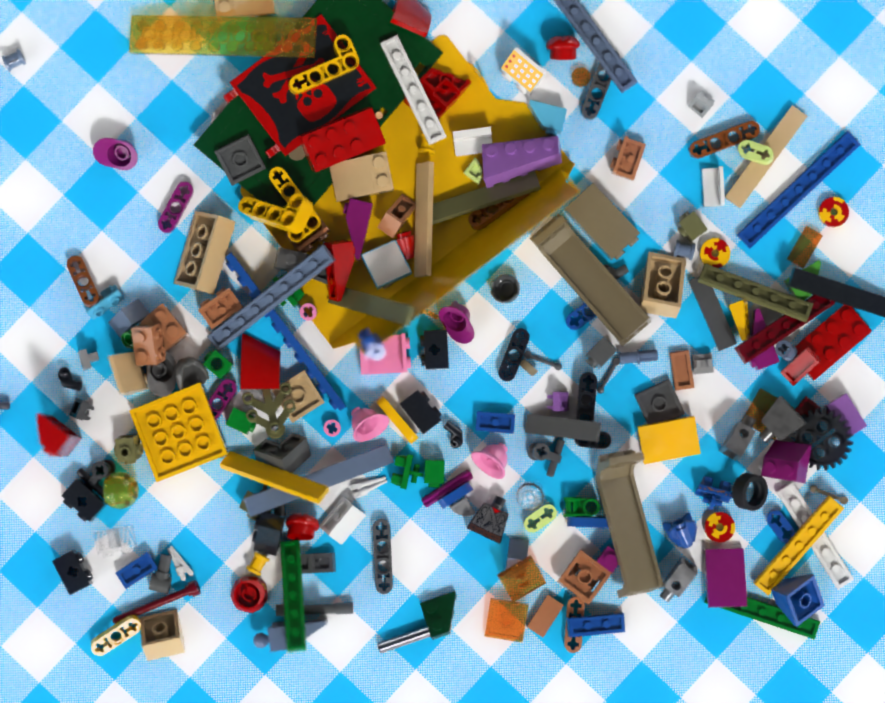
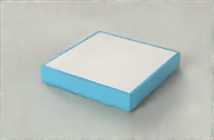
M396 239L361 254V258L377 290L412 274Z

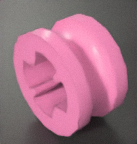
M310 303L302 305L299 311L300 316L306 321L315 319L317 315V309ZM306 307H308V309L310 307L313 308V315L311 317H309L308 315L307 317H305L303 315L305 313L304 309Z
M331 419L325 422L323 429L326 435L334 437L340 433L341 425L338 421ZM332 422L338 428L336 432L333 431V434L329 433L327 425H331Z

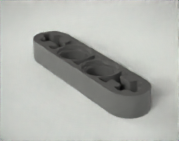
M600 63L581 110V114L586 120H593L597 117L611 82L610 77L606 81L599 79V72L605 71ZM595 88L602 91V96L598 99L594 98L591 94ZM588 99H590L592 102L599 103V105H594L593 111L595 112V114L591 113L590 116L587 115V111L585 110V108L588 109L591 104V102H588Z
M378 519L373 524L375 586L379 593L387 594L393 588L391 529L387 520ZM380 522L387 525V529L384 530V536L388 535V539H376V535L380 536V530H376V526ZM380 541H385L388 544L386 552L378 551L377 544ZM382 560L387 561L389 564V568L385 572L378 569V563ZM390 573V578L386 577V583H389L390 587L383 591L382 587H379V584L382 583V577L378 578V574L385 575Z

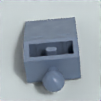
M328 619L305 622L306 638L328 623ZM285 621L273 622L272 626L268 628V636L264 633H257L253 638L254 645L257 648H264L269 643L270 652L287 650Z

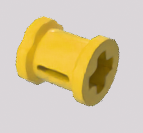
M421 132L422 144L418 152L435 154V143L429 146L423 132Z
M255 551V556L250 564L246 566V569L260 576L265 563L269 562L270 559Z

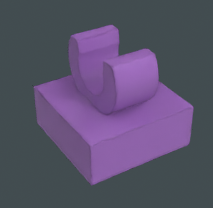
M553 392V395L547 396L548 399H553V405L547 406L548 409L557 412L569 411L568 392Z

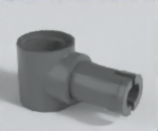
M161 554L158 570L152 573L149 590L169 593L172 577H170L169 573L172 556Z

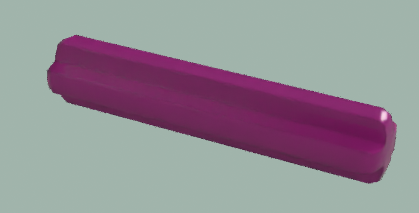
M468 469L424 496L421 499L425 507L431 506L473 479V475Z

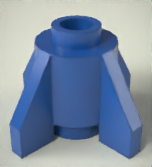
M686 513L681 519L673 522L662 523L669 539L677 547L685 549L693 545L697 525L695 520H692L690 513Z

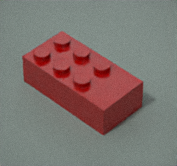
M366 107L298 135L313 172H318L386 144L372 107Z

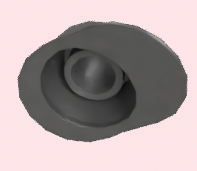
M166 352L165 361L158 365L146 366L148 388L154 395L159 397L168 396L175 389L174 367L176 366V361L169 352Z

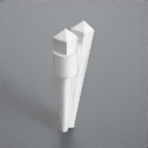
M386 477L356 483L352 484L350 489L353 491L358 489V492L354 493V498L358 499L385 484L387 480Z
M170 546V548H167L169 555L172 556V561L176 568L175 571L180 579L185 581V573L193 576V571L174 547Z

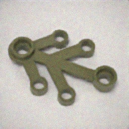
M286 382L280 385V392L274 401L272 400L270 389H262L265 404L255 399L250 392L242 395L245 405H251L268 414L269 417L268 421L258 416L256 410L250 409L246 413L247 420L266 428L267 435L274 439L280 438L284 434V423L296 409L293 400H286L283 412L278 418L276 417V411L286 396L292 392L290 384ZM284 387L289 388L287 391L282 390ZM251 397V400L246 401L245 398ZM288 404L293 405L292 408H286ZM255 414V417L249 418V415ZM274 426H278L276 431L272 430Z

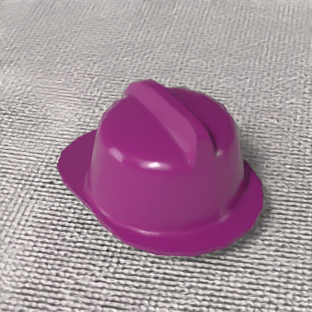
M102 138L94 144V158L104 166L120 170H130L138 161V155L134 146L127 140Z
M457 301L440 309L439 318L450 337L461 344L471 342L474 338V329L470 323L469 310Z

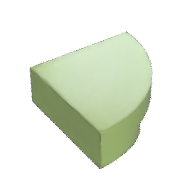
M474 158L463 174L478 185L482 179V168L479 161Z

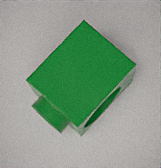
M214 350V352L209 351L203 359L205 360L203 365L221 380L234 367V364L217 350ZM216 358L222 360V366L219 369H214L212 366V362Z
M233 407L226 425L248 435L249 432L253 433L257 423L249 422L246 412Z
M425 460L424 483H428V487H440V484H444V460Z

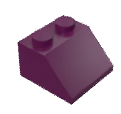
M775 440L764 456L761 476L806 483L812 445Z

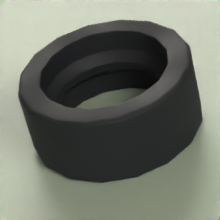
M751 473L741 474L734 482L732 489V498L738 508L750 511L760 509L768 495L766 480L760 475ZM753 482L754 492L751 500L748 502L746 491L749 484Z

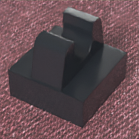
M76 397L69 415L79 420H90L91 417L85 413L87 409L94 410V406Z

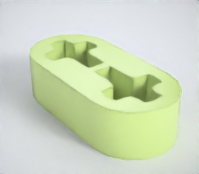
M744 140L738 146L739 155L744 159L762 165H768L774 159L773 151L768 146L750 140ZM748 145L750 146V150L754 152L748 151L747 154H745L742 148H746ZM766 151L768 152V156L770 157H766L765 160H763L762 156L757 153L764 154Z
M550 504L540 507L525 518V529L533 533L543 528L556 518V508ZM545 508L548 510L553 509L551 518L546 516L542 519L540 517L545 513ZM537 518L540 519V521L536 523V529H533L532 527H527V525L529 524V519L533 521Z

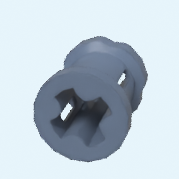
M17 49L15 53L8 56H2V60L9 72L12 71V68L21 64L26 65L25 58L20 49Z
M676 240L673 256H683L692 260L696 244L692 243L690 245Z
M781 340L776 344L775 351L784 360L792 361L797 356V348L789 341Z

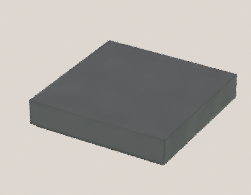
M249 134L214 151L232 186L266 169Z
M669 379L634 395L647 424L672 420L685 414Z

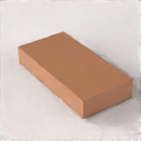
M689 350L669 353L675 391L695 388Z
M547 594L527 627L541 637H544L564 605Z

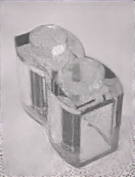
M133 525L93 532L97 555L102 554L103 558L114 556L116 551H121L122 554L132 553L133 548H137Z

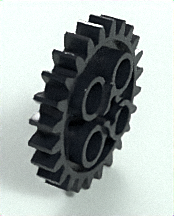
M817 408L815 409V414L812 410H809L808 416L805 413L801 415L807 424L798 429L796 433L790 435L795 438L792 441L794 443L812 445L834 428L836 430L811 450L809 468L816 465L817 470H820L823 466L826 471L829 469L830 464L834 469L836 463L839 465L843 463L841 458L845 460L848 458L846 453L852 452V449L848 447L854 444L853 441L849 440L854 434L848 433V430L852 427H845L848 420L841 421L842 414L834 416L835 410L828 413V409L824 408L821 413L820 409ZM820 421L827 424V430L820 428ZM805 433L812 435V442L805 439ZM832 437L839 439L840 444L838 446L832 443ZM817 448L824 450V457L817 454Z

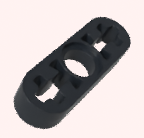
M519 328L514 331L501 363L498 375L505 382L514 379L530 336L525 329ZM521 332L526 337V340H522L520 346H523V350L519 347L511 346L512 342L514 344L517 343L518 338L515 335ZM511 350H517L520 354L519 359L511 360L508 357V353ZM505 360L511 364H517L516 368L511 367L510 372L513 374L507 378H504V374L501 373L502 370H506L508 364H504Z

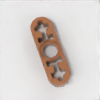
M577 596L571 597L568 600L566 610L564 646L570 653H576L582 647V636L575 637V642L578 643V646H575L574 649L567 645L572 640V637H568L567 617H569V613L574 614V608L570 607L574 600H578V603L581 604V607L577 608V614L581 613V616H584L585 604Z

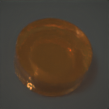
M583 67L576 68L571 75L572 83L577 87L586 86L590 81V72Z

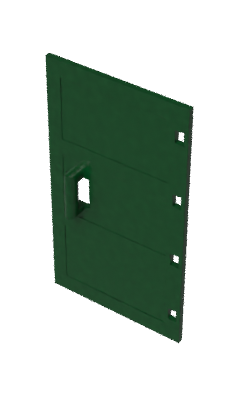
M317 0L280 43L282 44L321 14L337 36L347 35L351 39L359 57V65L376 86V89L335 120L366 107H372L374 114L383 108L387 111L380 120L377 119L381 127L404 100L405 95L382 50L380 42L398 35L413 68L415 69L419 63L425 66L418 75L419 80L443 54L425 37L391 23L394 11L382 0ZM341 40L347 48V43L344 40ZM240 96L229 102L194 143L198 150L223 170L214 151L249 134L266 169L238 184L257 200L282 208L286 207L287 202L269 178V173L274 167L283 168L303 196L311 200L313 206L332 184L330 168L313 172L306 156L302 160L295 161L288 155L284 156L279 151L269 159L265 152L273 147L275 142ZM275 173V179H278L282 185L285 184L281 177L282 174ZM292 187L285 190V195L288 197L295 193V189Z

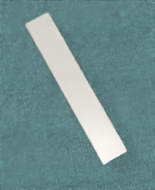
M398 35L380 42L382 50L429 146L445 139L447 136Z
M793 481L775 492L797 527L800 528L812 515V511ZM823 532L811 546V549L837 590L853 581L854 578L825 532Z

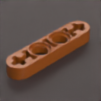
M748 121L697 140L690 145L689 154L694 159H701L738 145L744 140L754 139L760 132V126L755 121ZM748 125L756 128L753 132L754 135L749 132L744 134L745 138L742 139V133L739 128H742V132L748 129ZM730 132L738 134L736 142H731L728 139ZM711 139H719L721 142L720 147L712 148L710 145ZM706 141L707 148L710 152H707V149L701 150L700 155H698L697 152L693 153L695 145H697L698 148L703 147L705 145L703 142Z
M530 193L513 198L509 202L504 201L495 204L498 207L495 213L488 212L490 206L472 212L468 218L471 227L474 230L484 229ZM478 218L481 222L477 223L475 219Z

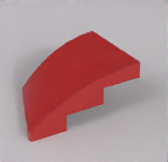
M396 0L390 22L426 37L431 24V13L418 0Z
M431 68L420 78V83L438 120L459 99L472 82L469 79L462 80L456 78L453 74L443 73L435 68ZM405 97L403 102L410 107V105H409V103H408V101H407V99H406V97Z
M242 334L241 389H279L281 352L246 334Z

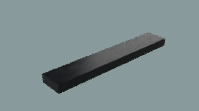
M798 268L792 269L788 287L885 318V297Z

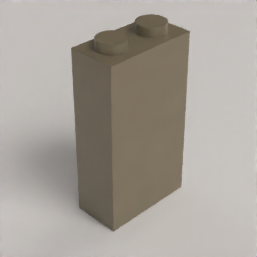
M594 183L564 210L610 260L613 258L618 260L625 253L623 249L627 245L632 247L639 240L637 236L640 232Z

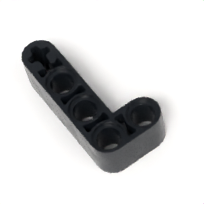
M591 372L582 374L579 379L575 420H579L582 414H587L590 421L594 422L597 377ZM587 376H590V380H593V383L589 384V390L593 389V393L589 391L582 392V389H586V383L583 382V379H586ZM583 395L591 397L590 405L582 404L581 398ZM600 431V435H604L607 438V443L604 446L594 441H587V443L581 444L578 439H574V442L579 447L605 449L611 444V437L607 432Z

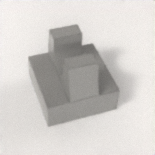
M704 91L699 92L688 105L701 118L707 114L715 102L713 98L711 100L705 97L706 92Z
M86 349L78 351L83 371L91 369V363L99 361L97 352L88 354Z
M712 353L692 355L694 375L714 372Z

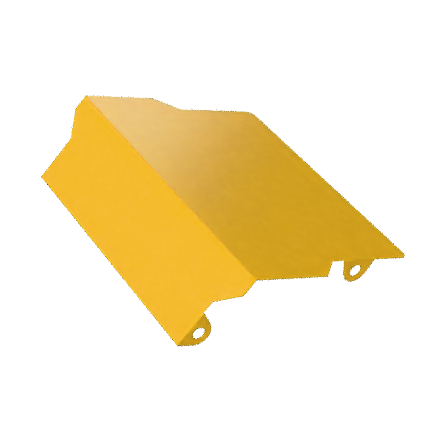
M440 35L431 41L443 53L431 68L441 70L443 73L453 74L454 77L462 80L469 79L472 82L459 99L439 119L447 137L435 143V154L418 152L422 144V130L412 109L402 101L380 127L386 144L354 157L358 158L386 152L394 190L390 192L355 198L356 200L373 203L362 254L397 239L396 235L394 238H391L377 227L385 213L401 194H404L416 203V168L418 163L434 162L433 204L486 187L483 178L482 153L457 157L455 155L453 131L491 126L492 143L534 139L548 135L545 133L546 131L541 130L526 103L496 99L490 92L484 78L479 76L480 72L475 66L466 61L446 35ZM421 63L414 69L417 76L425 68ZM381 108L378 112H381L384 116L387 111ZM561 149V164L540 171L535 170L541 190L531 192L482 230H474L471 227L468 218L472 212L434 224L432 226L431 276L414 277V258L407 259L406 261L412 274L398 280L386 289L382 287L377 290L362 258L360 261H357L354 254V263L346 288L415 307L412 321L577 195L580 191L568 177L575 163L570 161ZM474 158L479 161L482 168V179L479 185L463 174ZM333 183L314 204L313 209L330 230L327 233L329 236L323 240L324 242L343 239L351 241L346 214L343 213L345 203H349L350 200L336 202ZM241 187L240 191L243 197H251L256 199L247 190ZM495 205L490 206L488 212L495 213L498 207ZM415 210L398 232L402 233L411 230L412 235H414V245ZM478 218L475 219V222H481ZM264 224L282 248L297 251L286 236L288 231ZM316 241L312 244L313 248L307 254L311 255L316 251L318 245H322L323 241ZM311 279L300 288L305 295L298 302L299 305L302 306L310 303L315 306L317 315L312 322L333 349L355 343L364 354L358 333L367 327L372 334L377 332L383 343L406 326L328 303V285ZM306 307L304 309L305 313L309 317L313 315V308L310 307L308 309V307Z

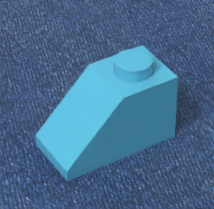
M530 100L528 108L541 130L546 131L545 133L548 135L556 136L561 134L567 109Z

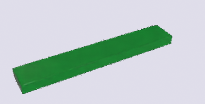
M300 540L280 542L286 649L287 653L307 651Z
M706 594L704 603H707V604H708V602H707V594ZM747 597L746 607H721L733 613L814 640L820 625V621L808 618L796 627L779 607Z

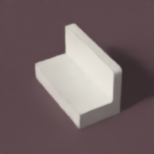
M491 126L453 131L455 155L458 157L481 154L482 144L492 143Z
M723 166L702 169L703 207H723L725 205Z
M342 497L319 526L331 538L342 545L366 515L346 498Z

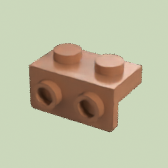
M625 136L623 140L619 139L616 148L619 154L617 158L613 157L610 166L613 169L612 174L634 181L646 144L629 139L628 136Z
M310 218L307 225L311 228L315 227L318 220ZM321 218V228L305 241L296 244L290 240L298 252H309L313 248L312 244L316 241L322 242L329 236L327 233L330 230ZM302 232L298 234L292 233V237L294 239H298L302 236Z
M222 288L215 294L216 297L211 301L207 299L200 304L201 308L198 311L212 330L243 308L230 288Z
M156 323L152 326L132 327L131 333L136 366L158 365L165 361L166 350L163 345L161 324Z

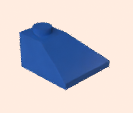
M813 574L784 579L771 589L777 606L796 627L825 606Z

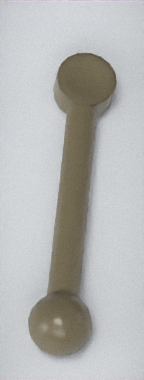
M815 485L810 487V491L813 493L818 492L826 496L830 495L833 499L839 500L841 504L848 503L847 497L836 496L818 489Z

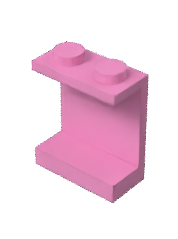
M405 333L393 335L382 343L386 354L381 360L367 358L360 350L361 375L408 372L407 368H411V357H407L406 349H410V338H406Z

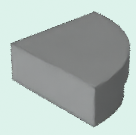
M466 497L449 506L458 515L470 516L475 514Z

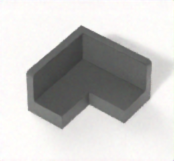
M291 433L280 444L265 439L253 450L257 461L293 473L311 456L307 438Z

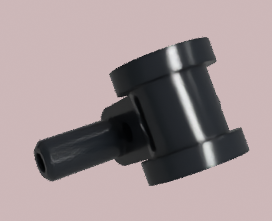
M105 459L96 462L92 466V476L83 468H80L77 474L86 482V485L91 490L94 489L102 498H105L108 492L99 483L103 478L113 475L116 466L112 460Z

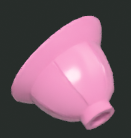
M356 407L351 412V424L354 431L353 438L358 442L368 441L377 437L389 424V418L386 415L377 414L372 409Z
M503 443L488 445L481 451L471 454L473 462L484 473L496 479L504 478L507 464L506 452L508 449Z

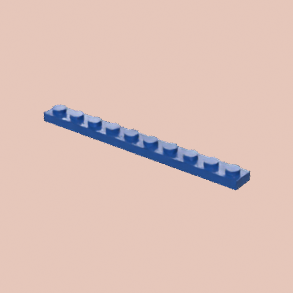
M232 253L226 256L228 261L225 264L231 272L234 270L239 275L237 280L243 288L245 286L249 288L251 292L248 295L252 300L255 299L262 292ZM273 309L265 315L266 318L270 316L273 320L271 325L277 333L281 331L285 338L282 340L288 348L293 347L296 351L294 356L300 364L304 362L308 367L305 371L310 378H316L319 382L317 387L323 395L327 393L331 398L328 402L333 409L336 410L338 408L342 411L347 406L276 311Z

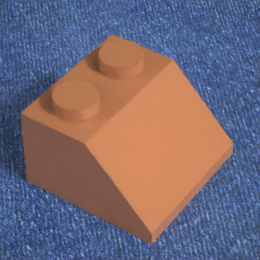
M163 303L149 313L139 324V326L161 324L163 345L166 352L189 335Z

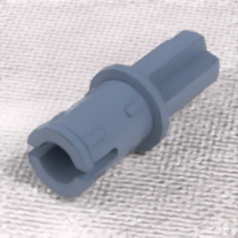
M637 349L635 352H620L621 365L628 363L640 364V362L658 360L657 350L639 351Z

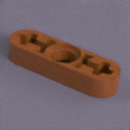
M80 256L70 257L67 260L69 273L83 304L91 308L100 301L98 292L83 259ZM74 262H77V264H79L78 266L81 272L78 274L75 267H73ZM82 277L89 280L85 286L78 284V280ZM87 290L90 291V294L93 297L92 302H90V300L88 299L86 293Z

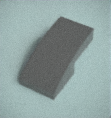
M335 553L301 554L302 574L336 572Z

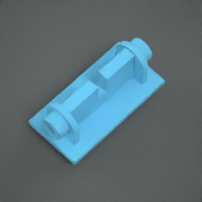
M110 285L100 292L103 298L91 308L83 306L93 320L102 316L108 309L118 305L124 299L116 285Z

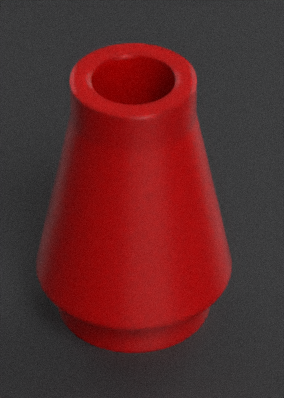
M411 230L396 234V241L405 259L414 258V235H412Z

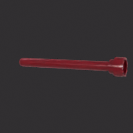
M193 580L188 582L184 589L115 616L112 621L116 624L129 615H141L187 595L195 597L201 594L200 587L197 581Z

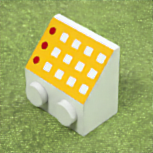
M517 47L501 67L502 77L508 82L512 80L517 84L516 88L521 93L529 95L544 79L546 73L544 69Z

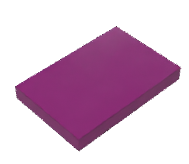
M744 548L705 549L708 608L746 607Z

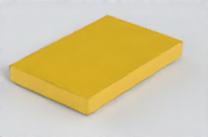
M694 416L637 426L641 452L644 455V464L701 454Z

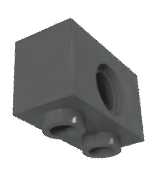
M603 337L585 355L588 358L586 362L591 367L600 369L617 349Z

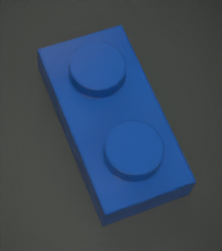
M477 411L475 431L514 434L515 414Z
M146 552L115 574L124 588L127 589L158 569V566L150 553Z

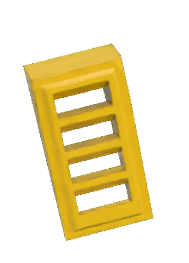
M741 300L730 304L729 308L740 338L744 341L750 338L747 300Z

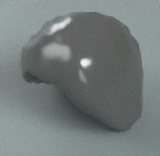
M194 357L180 359L174 367V377L179 391L200 382L204 384L207 379L209 380L208 371L201 361Z

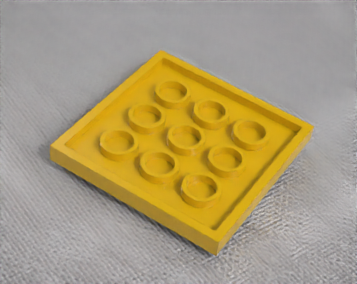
M201 382L129 410L156 482L229 454Z

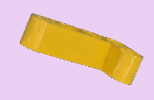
M347 35L336 37L333 42V49L337 58L293 76L288 84L290 92L301 94L355 70L359 65V57L351 39ZM344 40L347 43V48L340 49L337 46V41ZM346 58H353L355 65L353 67L347 66L345 64ZM329 65L336 66L338 70L336 74L328 72L327 68ZM314 72L319 74L320 81L313 82L310 79V74ZM303 76H305L307 83L302 84L299 90L297 87H293L295 80L300 83L304 81L305 78Z
M274 167L271 169L269 178L287 203L291 198L285 195L287 188L292 187L295 189L294 194L300 193L303 195L283 168ZM275 173L282 174L281 177L285 184L282 185L278 179H275ZM314 209L309 219H317V225L311 228L306 224L302 231V236L298 239H294L292 233L288 232V237L293 243H302L321 228V220Z
M300 193L292 195L285 208L251 197L242 198L238 204L239 211L252 220L294 234L303 231L314 208L313 203Z

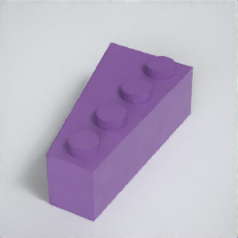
M558 136L482 144L483 178L487 188L493 187L494 184L500 182H508L510 179L520 175L522 177L528 175L529 172L540 171L562 163L561 145Z

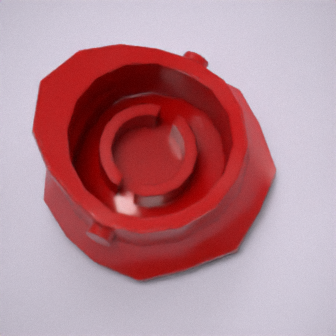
M255 576L242 577L235 582L230 597L238 610L254 613L260 610L268 599L267 585Z

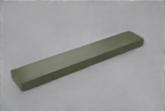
M532 171L528 175L522 177L520 175L510 179L508 182L494 184L490 188L483 187L434 203L433 225L541 190L536 172Z
M706 263L698 279L699 283L803 322H807L813 307V303Z
M345 288L341 301L328 300V303L406 326H409L415 307L349 288Z

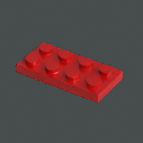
M843 305L794 347L797 348V356L805 348L809 347L821 359L820 363L807 373L814 381L870 334L872 330L852 307Z

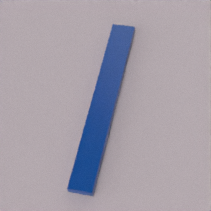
M847 131L736 236L750 249L861 144Z

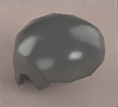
M500 275L492 282L490 293L496 301L502 304L511 303L519 295L520 284L511 275Z

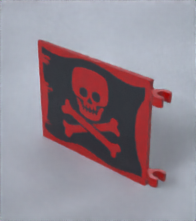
M322 14L229 83L232 85L233 90L223 97L229 103L237 96H240L275 142V145L265 152L269 159L279 151L284 156H287L301 145L298 135L332 122L376 89V86L361 66L358 65L352 72L301 94L290 92L288 84L293 76L337 58L333 49V42L338 36ZM341 40L337 41V46L340 49L346 48ZM348 57L345 59V64L353 67L355 61L353 58ZM329 65L327 68L330 74H336L338 71L334 65ZM314 72L310 74V79L313 82L320 81V76ZM303 76L305 79L300 83L295 80L293 87H297L299 90L302 84L307 83L306 77Z

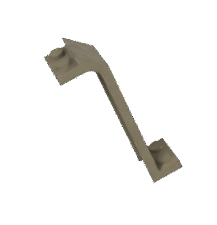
M557 214L529 238L613 334L622 347L651 323L650 317L575 234L562 215Z
M632 449L599 455L596 472L597 486L624 583L623 588L617 590L618 598L651 592L664 586L634 478V467L637 463L644 460L643 452L635 453Z

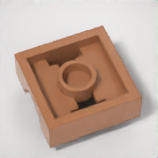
M580 550L560 576L557 583L573 592L580 600L589 605L612 573ZM599 581L598 585L595 587V589H594L593 592H592L591 590L594 588V586H595V585L597 584V582Z

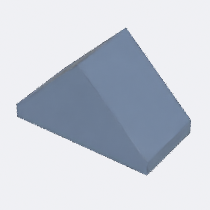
M137 299L120 309L108 323L121 338L124 332L139 324L149 312L141 301Z
M510 538L505 576L524 579L529 540Z

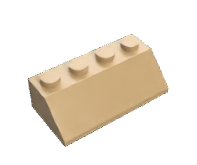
M195 211L173 284L214 295L236 222L219 215Z

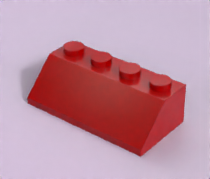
M43 413L36 415L39 442L43 446L42 450L49 456L68 457L82 438L54 416Z

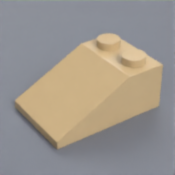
M214 0L219 23L275 14L273 0Z
M386 152L345 160L329 167L336 202L394 190Z
M648 252L639 304L645 313L677 318L682 303L685 258Z
M134 352L108 356L120 394L129 396L149 389L147 374L144 373L142 367L145 365L136 366Z

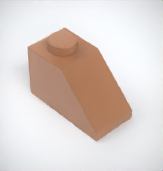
M401 194L385 213L377 228L391 238H394L415 210L416 203L404 194Z

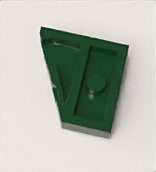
M455 591L420 603L432 640L451 634V623L457 598Z

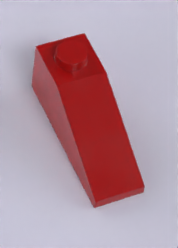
M345 239L324 243L336 259L326 268L329 300L337 302L342 300L354 263L355 246L353 241Z

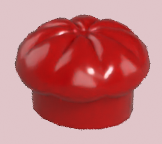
M554 36L546 42V48L550 49V59L573 60L577 58L576 48H579L580 43L575 37Z
M301 513L292 514L285 521L288 527L287 537L293 540H311L314 538L315 531L320 527L318 520L306 513L303 515Z

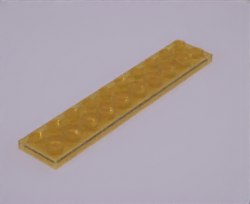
M132 15L129 53L315 58L317 19Z

